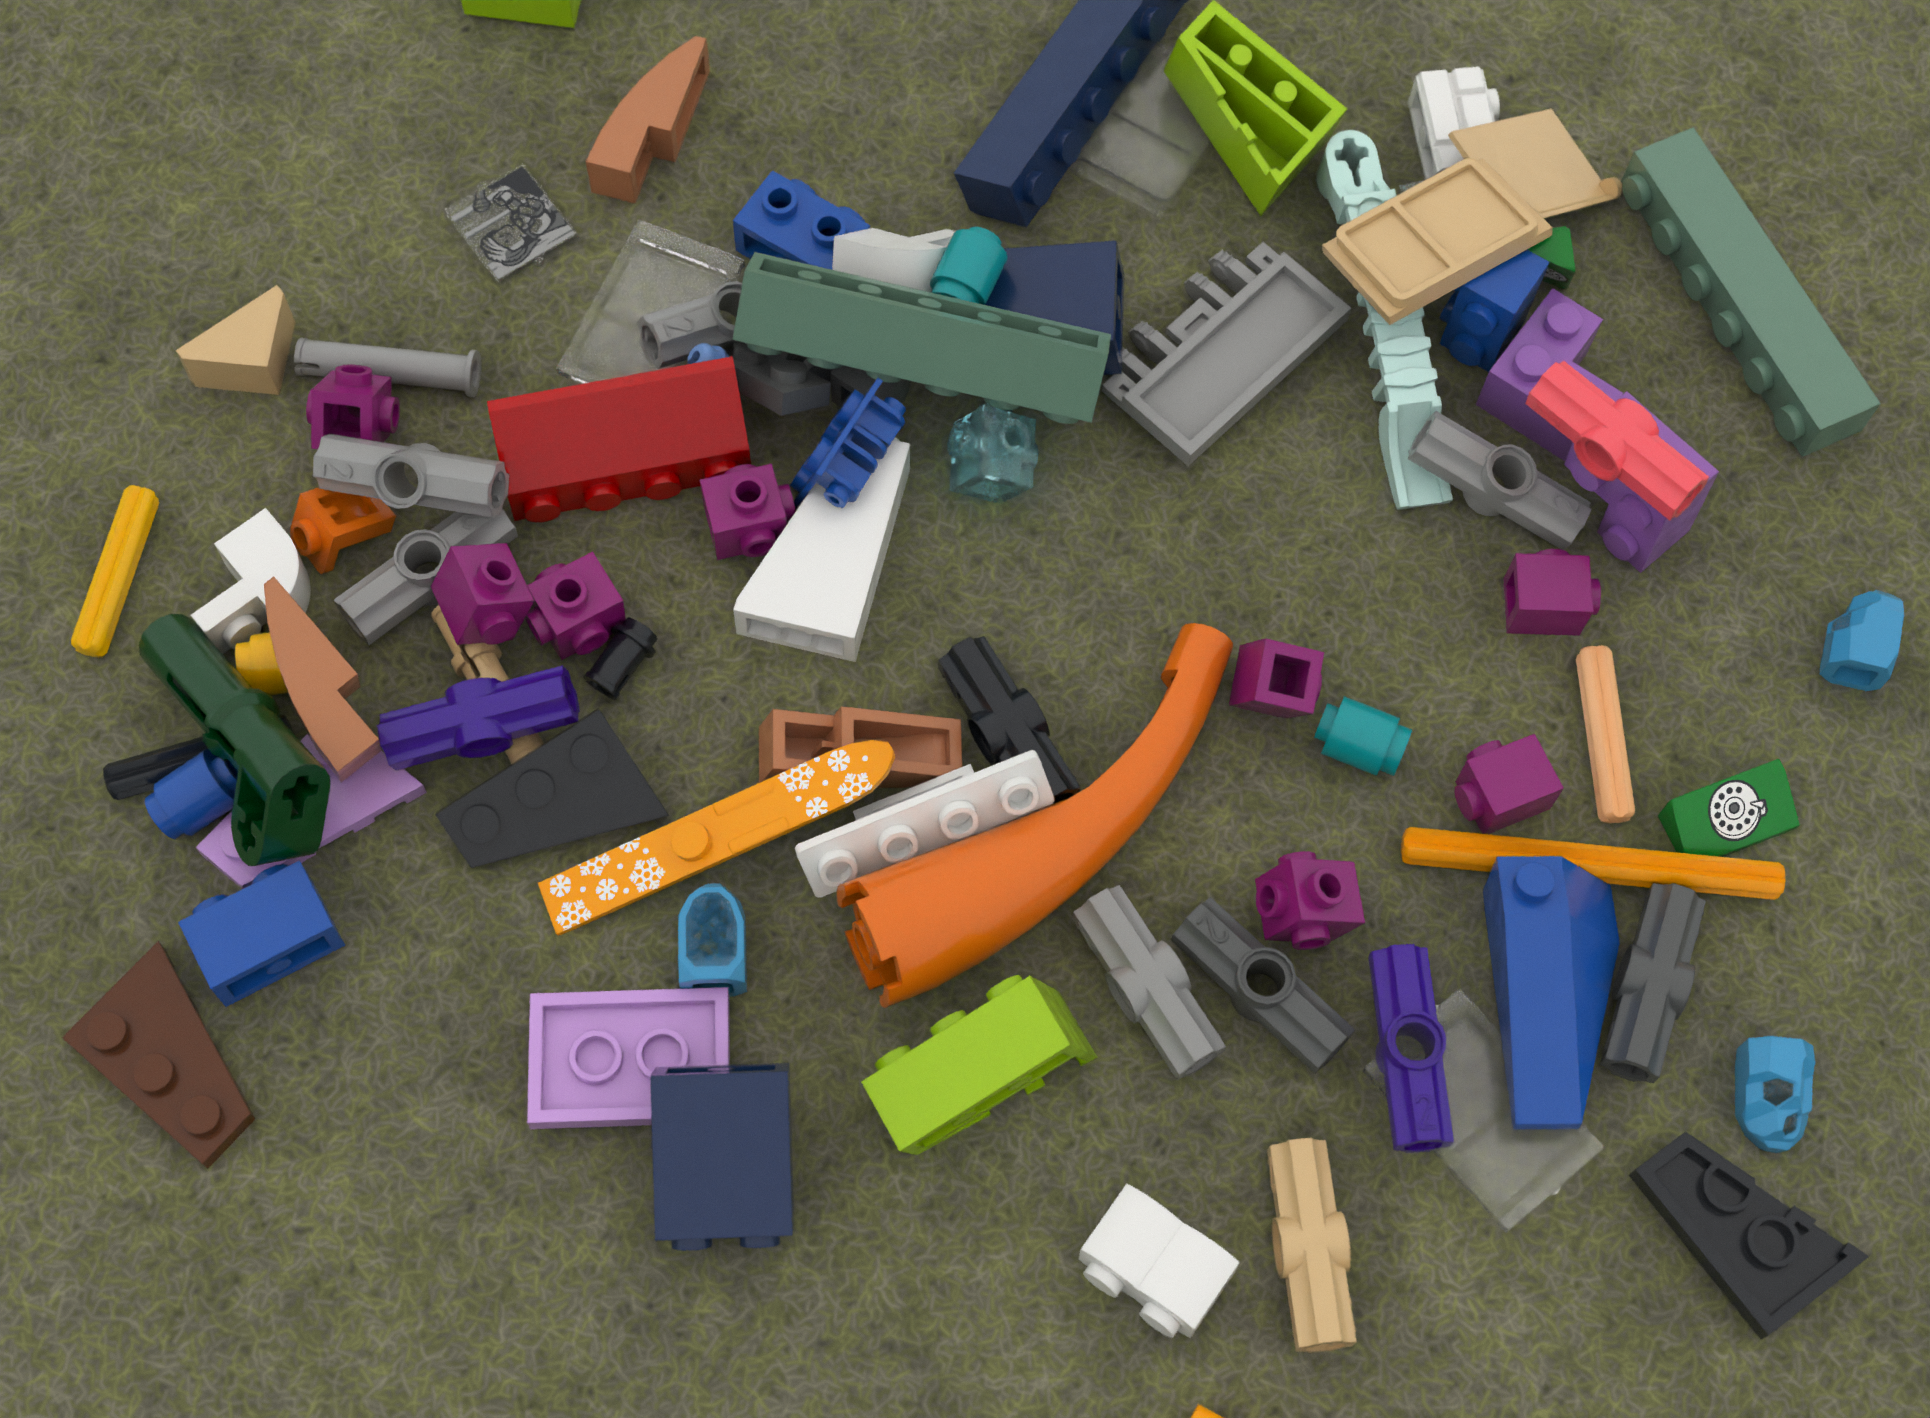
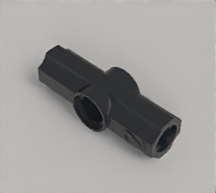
M984 636L979 638L969 637L952 646L950 651L938 660V669L949 685L953 695L958 699L968 715L967 722L971 735L989 764L995 765L1027 751L1034 750L1040 758L1055 798L1053 804L1079 793L1080 786L1075 776L1070 772L1062 756L1049 739V727L1038 703L1025 688L1018 690Z

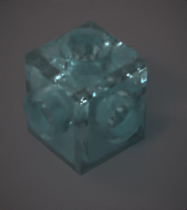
M986 403L978 406L975 411L954 422L947 444L948 453L951 456L949 491L994 503H1004L1033 488L1034 469L1039 455L1038 446L1035 443L1036 419L1013 413V410L995 408Z

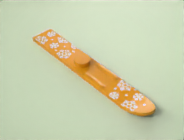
M869 740L851 743L834 749L539 882L538 886L556 935L559 936L852 805L873 792L888 776L895 759L893 748L889 742Z

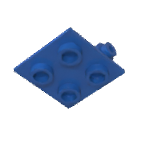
M880 378L875 380L865 395L856 389L853 390L842 408L838 410L820 437L821 441L811 456H808L789 485L799 492L793 500L795 509L816 483L826 489L823 494L825 499L839 508H844L847 502H855L859 497L860 491L871 476V473H874L878 467L876 459L884 458L887 448L899 430L905 425L903 415L906 412V408L900 401L892 397H886L883 401L874 395L883 382Z

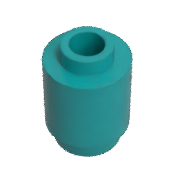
M971 227L955 231L930 280L931 293L986 305L1008 259L998 236L982 227Z
M1344 696L1340 707L1327 703L1314 738L1325 742L1321 752L1322 755L1375 776L1378 775L1379 770L1394 776L1413 729L1398 724L1400 718Z

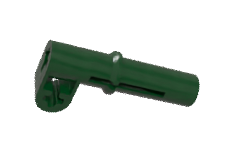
M169 614L155 620L141 636L139 642L140 656L205 732L203 734V742L210 752L223 760H229L238 771L231 816V830L233 842L241 860L248 866H258L316 853L322 841L330 793V776L325 768L279 718L280 709L271 695L260 689H253L191 618L183 614Z

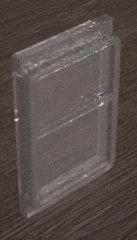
M1162 40L1156 43L1139 67L1135 78L1127 84L1111 107L1107 118L1099 124L1082 148L1078 159L1067 170L1071 174L1107 192L1108 196L1117 197L1160 221L1213 145L1163 71L1174 47Z
M638 219L556 367L557 374L583 384L687 365L688 360L657 369L651 361H647L639 343L638 320L643 315L714 294L718 287L727 282H736L745 266L744 259Z
M1459 988L1440 1005H1435L1437 1021L1442 1025L1446 1035V1050L1442 1058L1454 1143L1450 1147L1430 1152L1489 1218L1494 1219L1507 1233L1547 1197L1557 1194L1563 1183L1605 1147L1583 1123L1579 1129L1513 1130L1501 1032ZM1403 1035L1396 1041L1397 1048L1404 1057L1415 1061L1425 1059L1423 1046L1418 1040L1411 1036ZM1374 1059L1362 1071L1374 1083L1377 1092L1387 1102L1384 1075L1379 1070L1376 1059Z

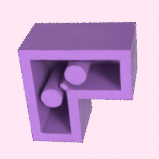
M1552 288L1489 371L1476 405L1566 461L1573 442L1525 403L1529 392L1534 388L1541 376L1555 362L1561 363L1563 360L1614 401L1623 395L1618 389L1579 366L1587 354L1603 319Z
M1626 391L1622 396H1620V397L1618 398V399L1627 398V399L1633 400V401L1637 402L1638 404H1640L1641 406H1643L1638 400H1636V399H1635L1631 394H1629L1627 391ZM1646 407L1644 408L1657 423L1659 437L1709 476L1705 487L1696 496L1691 505L1677 518L1674 517L1669 521L1618 478L1614 481H1604L1591 474L1577 458L1574 451V443H1572L1564 463L1581 487L1595 492L1609 504L1597 533L1603 537L1605 546L1616 558L1628 561L1640 573L1690 531L1719 473L1715 467Z

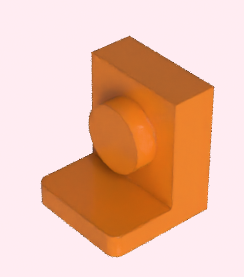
M318 487L300 493L290 526V535L297 551L302 556H307L320 574H324L334 569L340 549L391 532L396 515L381 499L323 490Z

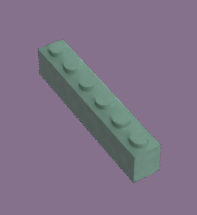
M1694 127L1634 151L1621 180L1626 202L1632 209L1641 212L1652 229V238L1657 249L1662 254L1669 255L1682 274V283L1686 293L1691 299L1699 300L1711 318L1713 332L1717 340L1723 346L1730 347L1742 365L1743 376L1748 387L1754 393L1761 394L1773 412L1775 426L1779 434L1786 441H1792L1800 455L1804 457L1862 431L1881 403Z
M754 252L744 271L732 340L747 343L749 349L760 354L779 355L782 352L805 356L809 363L817 367L837 369L844 365L865 370L866 374L875 380L880 378L883 382L888 383L899 382L901 379L925 384L926 389L938 395L957 396L961 392L982 397L987 404L995 408L1015 410L1019 406L1043 411V414L1053 421L1073 424L1078 422V420L1092 423L1109 354L1111 334Z

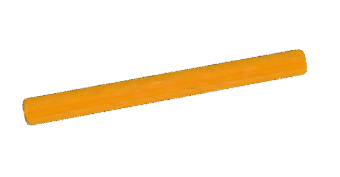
M1418 827L1406 828L1401 842L1402 861L1411 865L1491 872L1497 856H1562L1608 884L1650 888L1653 883L1665 885L1675 883L1699 893L1771 900L1780 897L1784 892L1786 882L1784 866L1779 862Z

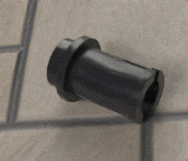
M627 617L622 625L616 623L611 631L615 636L592 668L583 676L592 688L612 700H616L619 697V692L644 657L652 658L656 653L653 645L658 640L657 636L648 627L630 617Z

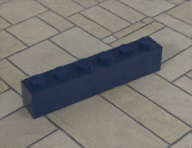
M1078 0L954 171V176L969 210L978 215L1027 228L1041 206L1047 203L1053 189L1070 165L1078 159L1082 148L1096 128L1107 118L1111 107L1127 84L1135 78L1139 67L1156 43L1164 37L1168 26L1189 0Z

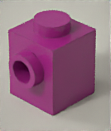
M507 543L451 546L431 585V589L457 645L475 643L495 645L513 640L534 602Z
M1546 549L1535 554L1516 553L1504 576L1506 631L1511 634L1580 636L1591 615L1598 614L1601 603L1600 581L1598 578H1591L1590 556L1570 555L1562 549Z
M1267 638L1240 645L1229 706L1287 719L1313 714L1322 686L1321 669L1324 652Z
M1534 733L1502 746L1500 740H1494L1472 750L1466 756L1467 761L1455 781L1457 786L1454 793L1463 816L1468 821L1475 820L1482 834H1490L1550 810L1564 787Z

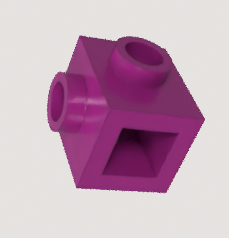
M341 365L329 372L310 390L307 399L306 416L308 423L311 424V449H318L321 437L327 434L384 442L390 436V433L394 434L399 424L400 403L398 397H391L392 377L372 375V369L363 365Z
M750 464L739 465L727 470L723 475L700 480L704 511L717 560L738 555H745L747 557L767 555L786 527L787 521H790L796 512L790 486L788 483L777 485L772 464L758 467Z
M593 551L567 565L559 563L546 568L538 574L534 582L527 585L534 602L525 620L537 642L541 646L550 642L561 661L575 653L585 655L597 650L608 640L609 635L613 634L611 631L616 623L622 625L626 620L624 601Z
M1294 852L1280 857L1276 867L1255 879L1257 891L1256 907L1261 915L1264 938L1267 941L1292 942V947L1297 950L1316 949L1328 945L1331 941L1365 923L1355 863L1352 861L1317 859L1316 854L1313 852Z

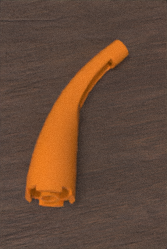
M1189 623L1181 627L1161 674V680L1168 688L1155 715L1132 746L1089 787L1068 799L1032 812L1014 821L842 883L837 887L838 906L844 908L852 904L856 921L852 923V929L845 931L850 950L868 989L871 990L881 985L884 986L883 994L879 995L882 1007L887 1008L933 990L985 961L1032 929L1075 895L1114 857L1158 804L1192 749L1214 702L1233 650V642L1227 635L1204 624Z

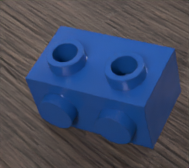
M773 170L733 220L736 251L749 259L752 258L754 252L831 270L833 269L834 236L870 229V225L854 210L844 206L837 207L817 196L814 190L806 183L797 179L789 180Z
M1525 250L1456 288L1440 315V320L1447 323L1440 345L1449 349L1452 356L1459 362L1468 366L1477 365L1489 372L1525 322L1550 262L1529 250Z
M300 860L289 866L279 864L262 871L254 878L252 885L230 896L217 895L204 900L193 909L191 916L178 922L210 989L225 1007L345 946L315 884Z

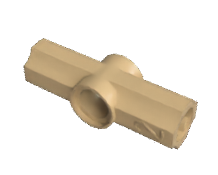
M1301 1138L1270 1145L1267 1150V1162L1270 1169V1184L1276 1211V1218H1273L1272 1242L1278 1275L1280 1278H1285L1295 1351L1313 1353L1334 1351L1354 1346L1356 1343V1328L1353 1321L1352 1302L1349 1296L1346 1272H1349L1351 1264L1350 1240L1344 1214L1342 1211L1337 1212L1326 1140Z

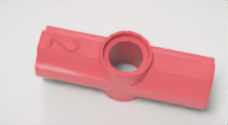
M1564 360L1561 363L1555 362L1541 376L1528 394L1525 404L1574 443V451L1577 458L1591 474L1604 481H1614L1618 478L1669 521L1674 517L1677 518L1691 505L1709 479L1708 475L1659 437L1656 421L1643 406L1627 398L1618 399L1615 402Z

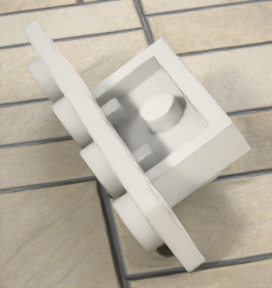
M1030 750L975 773L971 764H968L854 810L853 813L856 821L796 845L795 851L814 895L820 898L836 892L837 887L842 883L990 830L1050 806L1054 803L1055 798L1037 752Z

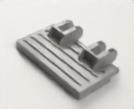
M1264 242L1248 254L1245 263L1257 272L1258 275L1254 274L1237 258H1233L1232 254L1230 255L1227 251L1221 250L1219 253H1216L1208 261L1211 271L1233 290L1236 295L1232 298L1213 281H1210L1207 276L1205 277L1202 273L1196 272L1184 282L1186 293L1195 303L1166 328L1165 334L1179 346L1176 347L1159 331L1154 330L1152 325L1150 326L1147 322L1141 321L1129 331L1131 342L1157 366L1151 370L1134 354L1129 353L1127 348L1122 346V374H1114L1102 385L1101 391L1187 466L1193 463L1349 318L1351 312L1349 305L1288 254L1283 252L1279 255Z

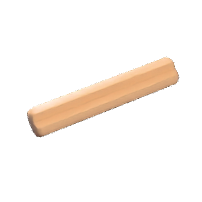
M1587 646L1582 648L1577 655L1576 665L1597 814L1602 823H1623L1630 821L1635 813V805L1613 654L1608 646Z

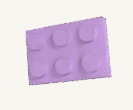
M728 987L530 994L527 1124L530 1129L652 1125L650 1076L655 1067L730 1065Z

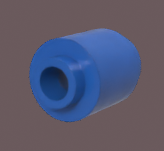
M205 749L154 784V792L145 798L146 809L157 827L168 837L177 839L183 834L193 836L233 809L238 771L229 760L216 757L209 749Z

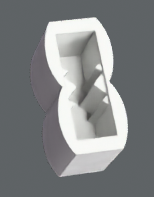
M1126 1184L1080 1249L1079 1260L1088 1266L1083 1275L1090 1283L1111 1297L1116 1298L1120 1291L1134 1298L1143 1306L1139 1313L1142 1319L1154 1329L1170 1338H1173L1177 1331L1189 1338L1192 1337L1240 1263L1214 1241L1184 1224L1158 1202L1129 1184Z

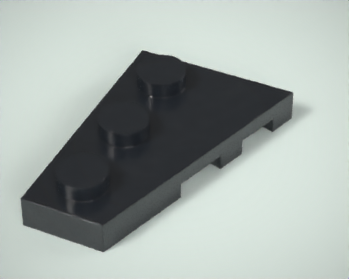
M599 708L435 814L471 868L669 816Z
M1684 1132L1629 1174L1631 1179L1761 1340L1772 1334L1869 1257L1849 1242L1842 1244L1814 1225L1816 1222L1814 1218L1796 1206L1789 1208L1755 1184V1178L1687 1132Z

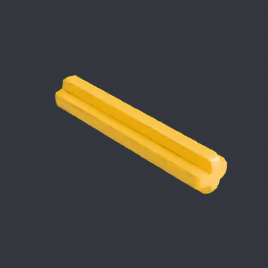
M129 485L123 491L71 638V645L77 652L83 655L101 658L108 652L159 506V498L155 496V492L151 489Z

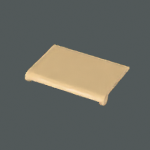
M1552 109L1455 130L1448 134L1464 159L1473 158L1479 160L1483 158L1544 219L1616 200L1622 195L1621 181L1616 177L1600 179Z

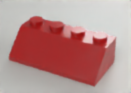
M733 356L487 401L499 461L504 462L505 470L509 474L507 498L514 521L526 519L536 523L547 522L557 518L561 512L587 508L592 511H606L617 507L621 501L645 496L653 500L669 499L679 494L682 489L700 486L701 479L723 475L727 470L735 466L751 465L750 449Z

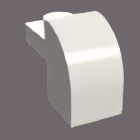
M870 228L834 236L832 270L932 292L930 280L955 231L944 229L906 237Z
M266 508L214 543L227 569L238 582L191 614V617L222 654L230 648L235 649L236 643L249 642L250 636L259 634L262 626L267 623L264 583L272 577L278 580L306 613L311 594L307 570L292 539Z

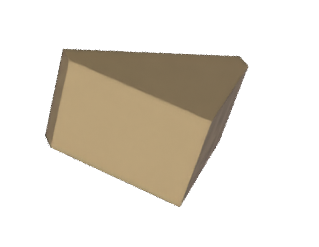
M276 285L177 349L176 352L189 379L196 387L280 395L295 320L284 293Z

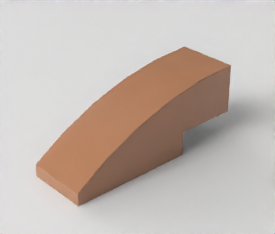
M695 36L668 54L646 73L618 104L601 129L586 160L592 193L636 203L653 157L671 162L676 161L710 72L706 38Z
M272 577L264 583L267 623L279 670L296 714L313 745L342 783L381 752L378 737L345 700L361 687L358 674L278 580Z
M843 706L834 715L772 709L759 726V783L834 749L851 743L877 740L889 742L895 753V759L888 776L877 788L914 787L962 767L961 719Z

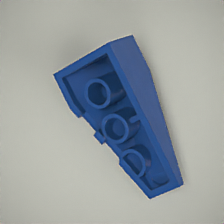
M1497 856L1484 886L1483 898L1513 1130L1579 1129L1583 1121L1620 944L1611 885L1562 856Z

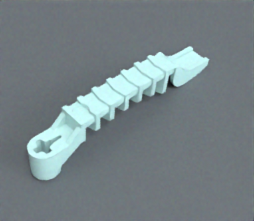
M1345 130L1335 134L1329 140L1316 174V184L1319 192L1329 201L1337 224H1345L1396 196L1395 189H1390L1383 180L1376 146L1367 135L1355 130ZM1358 292L1356 296L1358 306L1367 307L1369 315L1363 325L1364 335L1373 337L1375 348L1368 358L1369 367L1380 369L1382 377L1372 390V396L1374 401L1386 402V405L1379 414V441L1396 509L1403 510L1450 503L1453 500L1450 484L1408 459V451L1427 419L1435 411L1441 413L1442 410L1441 398L1437 396L1435 381L1438 378L1437 370L1432 368L1428 352L1431 348L1430 337H1425L1422 319L1425 316L1424 309L1422 307L1389 325Z

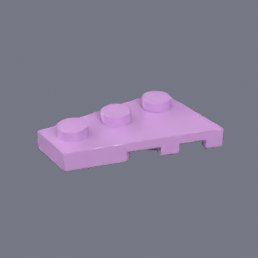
M306 734L301 740V743L318 760L330 776V793L322 841L319 848L351 830L355 833L376 821L374 819L376 816L405 801L407 804L427 793L424 785L405 769L394 770L389 766L386 755L382 751L341 783L318 753L309 735ZM232 811L196 846V849L205 859L241 889L252 885L254 878L259 873L279 864L289 866L299 860L302 863L316 855L314 853L258 866H248L241 860L233 842L231 830Z

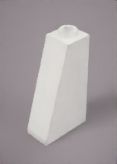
M895 437L887 448L884 458L876 459L878 467L874 473H871L855 502H847L844 508L836 507L825 499L823 495L826 491L825 488L817 483L813 486L736 599L733 609L736 634L856 662L910 472V443L901 442Z

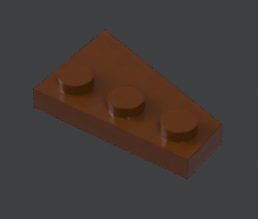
M158 941L62 1038L208 1169L255 1120V1117L205 1027L193 1000L181 982L169 955Z

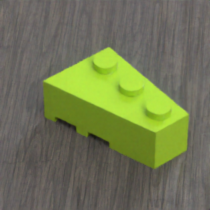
M1215 0L1179 36L1163 70L1260 216L1265 213L1325 145L1347 111L1344 105Z
M1020 975L1009 977L986 993L988 1002L968 1015L964 1010H960L944 1017L931 1027L930 1032L933 1037L912 1050L909 1045L896 1048L882 1056L875 1063L877 1072L861 1081L900 1152L918 1155L991 1115L990 1109L1022 1089L1026 1095L1045 1086L1041 1077L1074 1057L1080 1066L1098 1058L1058 990L1032 976H1028L1023 980Z

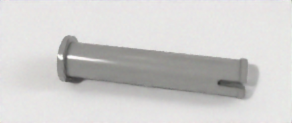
M300 337L294 351V362H302V365L297 364L295 366V373L298 376L304 377L306 375L325 377L329 372L341 365H363L372 369V375L392 377L391 384L465 391L467 397L475 398L481 378V355L478 350L472 349L468 355L309 340L308 338Z

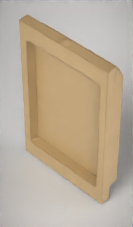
M1466 158L1340 226L1336 231V238L1324 243L1322 248L1323 254L1383 319L1391 325L1551 237L1553 227L1483 158L1479 160Z

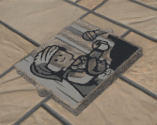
M524 164L489 184L486 182L479 183L477 191L443 210L446 219L498 287L533 266L543 267L545 264L544 259L579 239L577 231Z

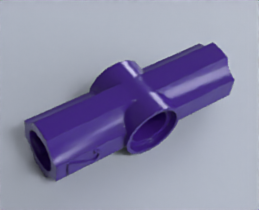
M562 665L502 682L494 678L464 680L450 686L445 691L446 697L380 714L377 730L380 746L386 755L388 765L394 770H400L456 754L463 758H482L499 754L513 745L512 739L579 722L578 713L580 708L569 671Z
M1402 944L1371 951L1368 960L1379 1037L1375 1059L1379 1070L1384 1075L1393 1151L1417 1153L1450 1147L1454 1143L1442 1058L1446 1050V1035L1442 1025L1437 1021L1428 950L1426 947H1418L1415 944ZM1404 1035L1418 1040L1423 1046L1425 1059L1415 1061L1404 1057L1397 1048L1396 1037Z

